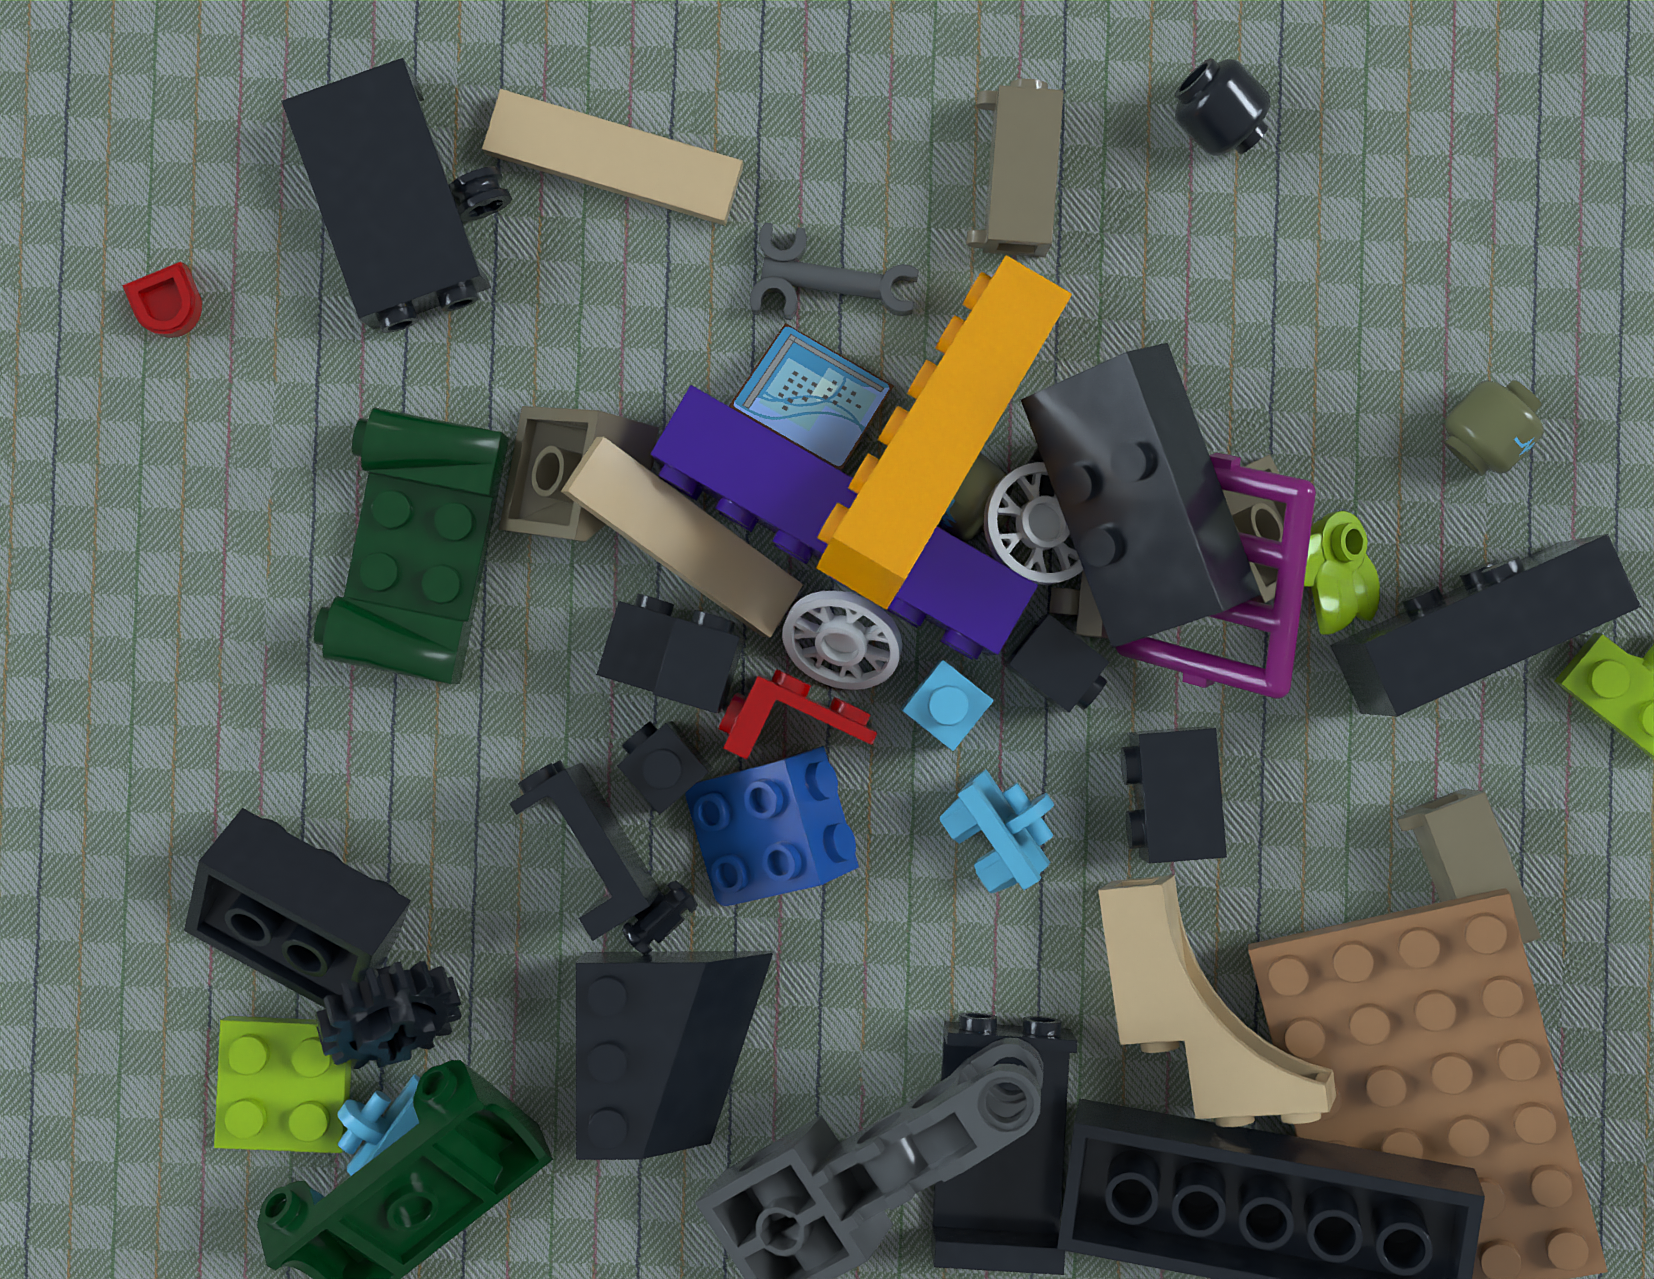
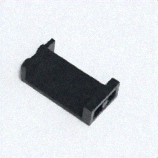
M403 58L281 101L358 319L373 330L381 328L383 333L408 328L419 321L417 314L439 306L445 312L467 307L478 300V292L491 288L487 275L477 264L420 104L421 101H424V97L419 83Z
M960 1013L959 1022L944 1021L940 1082L950 1076L967 1058L989 1044L1003 1038H1019L1030 1043L1039 1052L1043 1062L1041 1109L1035 1125L1026 1134L965 1172L946 1182L940 1180L934 1184L931 1233L933 1265L936 1268L1064 1275L1065 1251L1057 1249L1060 1232L1070 1053H1077L1078 1040L1070 1029L1061 1028L1062 1021L1056 1018L1028 1016L1023 1018V1026L997 1024L998 1017L992 1014ZM1015 1057L999 1059L993 1065L1015 1064L1028 1069L1022 1060ZM1002 1082L998 1084L1006 1090L1020 1089L1012 1083ZM1024 1109L1014 1114L1013 1116L1019 1115Z

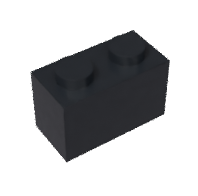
M1201 726L1129 732L1130 746L1121 747L1120 752L1123 782L1125 785H1133L1135 810L1126 811V834L1129 848H1138L1139 858L1149 864L1227 858L1216 728Z

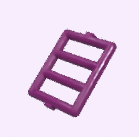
M1217 452L1211 454L1210 458L1222 490L1286 503L1282 542L1238 532L1249 562L1278 569L1274 605L1248 600L1228 610L1208 616L1269 632L1266 669L1150 637H1144L1117 646L1115 649L1124 657L1183 673L1182 682L1207 688L1217 682L1274 699H1280L1285 697L1291 688L1316 490L1314 485L1308 480L1240 466L1241 457Z

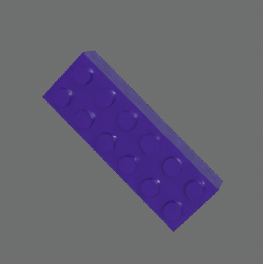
M692 385L689 386L651 452L653 458L662 467L658 476L664 479V482L695 501L698 500L702 491L719 500L715 509L720 511L719 514L751 533L757 523L776 533L772 540L775 543V547L804 564L809 562L812 555L821 559L828 544L818 539L817 536L836 504L839 502L845 507L850 508L858 495L848 489L853 479L852 477ZM936 527L886 611L915 628L920 627L924 620L945 631L940 639L941 643L971 660L973 658L977 660L981 652L987 656L999 654L1038 585ZM829 576V578L849 589L850 591L860 595L859 593L855 592L854 590L850 589L849 587L843 585L842 583L838 582L837 580Z

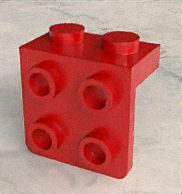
M778 669L775 670L772 679L758 675L748 697L738 692L734 694L718 728L729 734L723 748L744 759H748L777 699L868 744L873 745L878 733L866 726L871 716L868 712L835 696L829 707L807 697L812 687L810 684Z

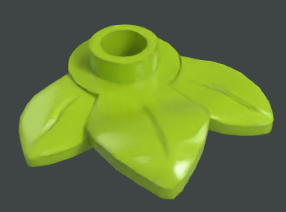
M1348 511L1330 512L1311 527L1304 587L1311 586L1319 631L1322 635L1334 634L1344 629L1353 621L1355 616L1363 621H1372L1379 606L1380 583L1377 570L1366 554L1368 545L1367 535L1360 520Z

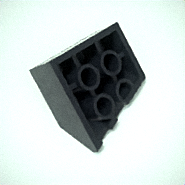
M651 951L648 954L640 952H585L576 962V1160H642L711 1144L774 951Z

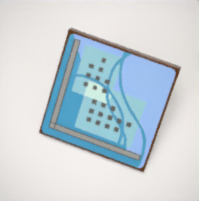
M785 323L729 407L842 472L891 393L894 385Z

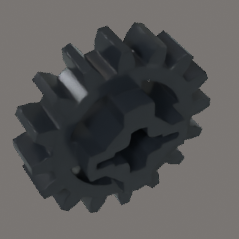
M400 961L394 962L392 966L376 970L374 968L366 970V979L359 983L351 980L341 983L344 993L342 995H327L323 999L326 1009L317 1011L315 1014L318 1024L316 1028L325 1056L332 1055L334 1064L340 1065L351 1060L353 1069H360L369 1061L376 1060L378 1068L386 1065L402 1062L403 1060H410L412 1057L411 1051L418 1047L428 1050L435 1047L434 1038L436 1036L450 1035L452 1033L450 1022L461 1019L462 1015L459 1006L462 1004L453 977H447L444 967L439 966L429 971L426 961H419L410 970H403Z

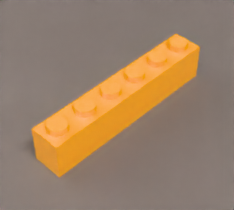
M1005 255L993 277L981 271L962 304L971 310L967 319L963 320L954 315L935 347L936 350L944 354L938 365L926 360L911 384L907 394L917 399L910 411L898 405L879 436L878 441L888 446L880 459L868 453L853 477L848 489L858 495L851 507L847 508L838 502L818 534L817 538L828 545L816 569L882 608L888 609L1072 296V293Z

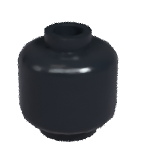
M1213 58L1205 60L1183 80L1175 92L1174 96L1179 100L1175 110V120L1210 155L1220 156L1233 149L1239 154H1243L1257 144L1268 130V126L1263 120L1270 108V95L1237 60L1225 59L1218 63Z

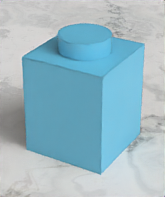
M938 660L900 710L947 748L954 751L994 700L947 662Z

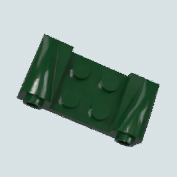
M377 407L372 409L368 419L360 418L358 420L352 439V453L354 456L361 457V468L363 471L368 472V478L344 597H335L330 608L322 607L315 622L314 643L322 645V654L325 660L447 684H460L509 437L498 431Z
M451 1060L431 1067L420 1078L413 1096V1106L419 1124L325 1197L311 1188L306 1181L298 1180L284 1187L276 1188L265 1198L260 1209L257 1228L266 1265L274 1271L281 1267H293L312 1279L403 1278L553 1160L539 1124L463 1061Z

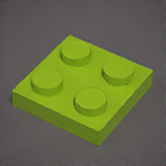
M226 1016L220 1020L214 1148L318 1153L344 1152L338 1146V1142L348 1128L340 1121L337 1113L345 1101L350 1100L352 1062L349 1060L343 1064L336 1065L333 1062L332 1055H324L316 1028L318 1026L316 1019Z

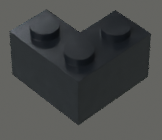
M639 593L634 605L618 601L596 675L651 691L653 695L712 713L723 712L745 642L744 638L732 635L735 622L698 610H694L691 622L671 617L675 604Z

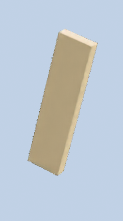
M503 89L499 91L482 147L486 155L724 226H726L743 169V160Z
M604 436L595 438L561 490L570 499L762 637L770 638L803 586L802 583Z

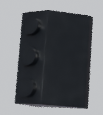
M242 808L198 862L184 931L326 1008L323 999L327 995H342L344 993L341 983L346 980L359 983L366 979V970L371 968L376 970L382 967L399 936L411 900L399 894L387 882L372 879L344 864L334 853L325 849H317L291 835L279 823L271 819L260 818Z

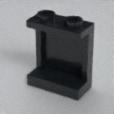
M559 760L554 764L546 765L518 783L524 795L509 803L515 814L517 815L531 809L549 797L552 798L610 892L596 901L579 917L580 922L592 941L652 904L661 890L582 763L565 768L562 761Z

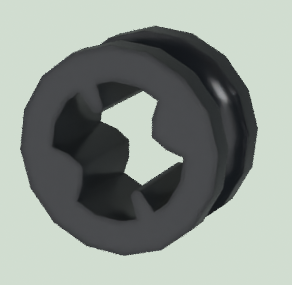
M491 166L473 170L458 177L449 184L454 199L460 202L458 210L462 221L468 222L485 218L510 204L512 201L508 189L499 187L503 176L498 167Z

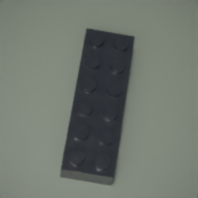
M1080 1098L1073 1128L1057 1249L1210 1279H1472L1485 1195L1475 1168L1239 1126L1221 1127L1217 1126L1216 1122Z

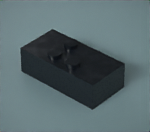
M1168 343L1127 351L1021 399L1112 648L1223 612L1261 595Z
M1603 534L1558 542L1521 560L1517 556L1500 563L1497 560H1493L1477 566L1460 575L1463 586L1443 595L1439 587L1436 586L1410 596L1402 601L1405 612L1330 646L1361 714L1398 717L1636 610L1641 605L1609 535Z

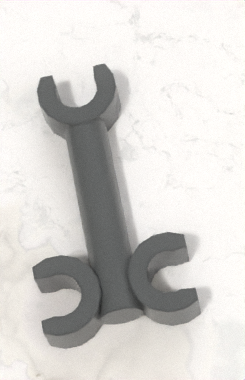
M765 222L762 226L759 243L762 254L765 257L761 281L755 284L750 294L749 301L752 314L760 315L762 301L767 294L779 293L786 300L784 318L792 320L797 313L798 299L793 286L879 299L885 309L893 315L907 316L912 314L914 302L899 300L891 292V287L898 281L917 282L919 270L912 265H896L882 275L798 262L806 252L807 235L805 228L797 227L795 242L791 248L779 250L771 243L773 224Z

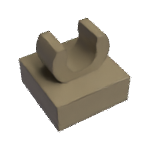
M1084 570L1082 571L1081 590L1052 588L1049 613L1059 616L1078 617L1077 635L1109 639Z

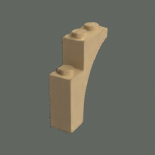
M1175 875L1115 880L1098 890L1120 1045L1140 1044L1142 1052L1159 1053L1175 1050L1180 1047L1179 1041H1184L1195 1119L1215 1118L1217 1126L1238 1127L1253 1123L1255 1116L1280 1115L1283 1123L1303 1124L1321 1119V1113L1330 1111L1336 1098L1333 1070L1308 1063L1287 1054L1265 1041L1248 1028L1226 1006L1212 988L1201 970L1187 938L1178 902Z

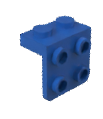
M824 746L806 750L768 764L700 781L686 792V801L713 894L720 905L731 906L821 886L859 868L855 854V837L851 828L846 823L837 792V775L828 761Z

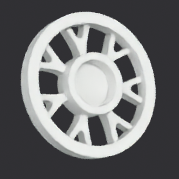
M1044 462L1023 465L1013 470L995 485L985 506L984 531L988 546L999 563L1035 584L1049 585L1063 582L1083 571V567L1077 551L1063 543L1070 532L1056 494L1054 493V497L1039 496L1041 475H1048ZM1033 475L1032 483L1030 484L1024 476ZM1015 481L1018 482L1029 499V502L1021 508L1006 494V490ZM1000 502L1005 505V508H999ZM997 515L1015 517L1017 533L999 534ZM1020 540L1032 549L1030 557L1024 566L1009 554ZM1002 541H1006V542H1007V546H1006V547L1003 545V542H1002ZM1051 548L1055 550L1062 571L1056 573L1046 572L1043 551ZM1068 556L1077 560L1071 566L1068 560ZM1033 564H1035L1037 571L1031 570Z
M823 590L801 598L790 609L782 631L784 647L791 660L800 670L823 684L841 689H866L884 682L895 671L902 652V638L892 617L871 600L848 591ZM830 606L845 608L847 616L834 615ZM809 612L823 622L821 625H818L800 616ZM864 615L873 621L875 625L864 627L857 619ZM800 638H816L815 646L803 649L797 640ZM869 640L888 643L890 651L869 645ZM810 657H816L817 661L815 662ZM865 657L876 670L864 673L858 663ZM823 659L834 665L842 666L841 671L836 672L822 666ZM847 670H849V671H851L853 674H845V673H846Z

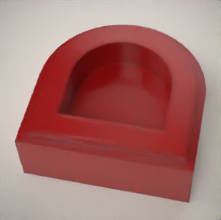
M181 261L122 285L138 322L144 328L159 336L166 338L183 336L190 332L200 319L202 300L189 267Z

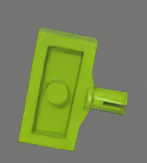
M1594 632L1554 682L1654 760V644L1640 658L1626 653L1605 635Z

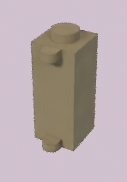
M1017 79L1011 81L1010 86L999 85L998 91L984 90L978 92L977 107L982 110L993 111L985 229L967 231V246L981 248L983 253L1046 257L1053 239L1064 90L1048 89L1046 82L1037 79Z
M1463 788L1405 810L1406 814L1397 818L1401 831L1413 829L1440 902L1507 888L1511 895L1523 944L1541 938L1484 791Z

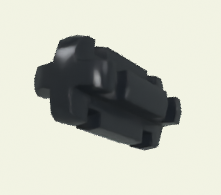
M678 881L670 882L667 885L671 889L670 892L666 895L663 892H659L649 907L634 915L638 919L634 925L627 922L623 926L622 931L627 941L640 953H650L653 949L649 944L653 940L661 943L685 920L682 914L687 909L691 913L697 909L698 904L694 896Z

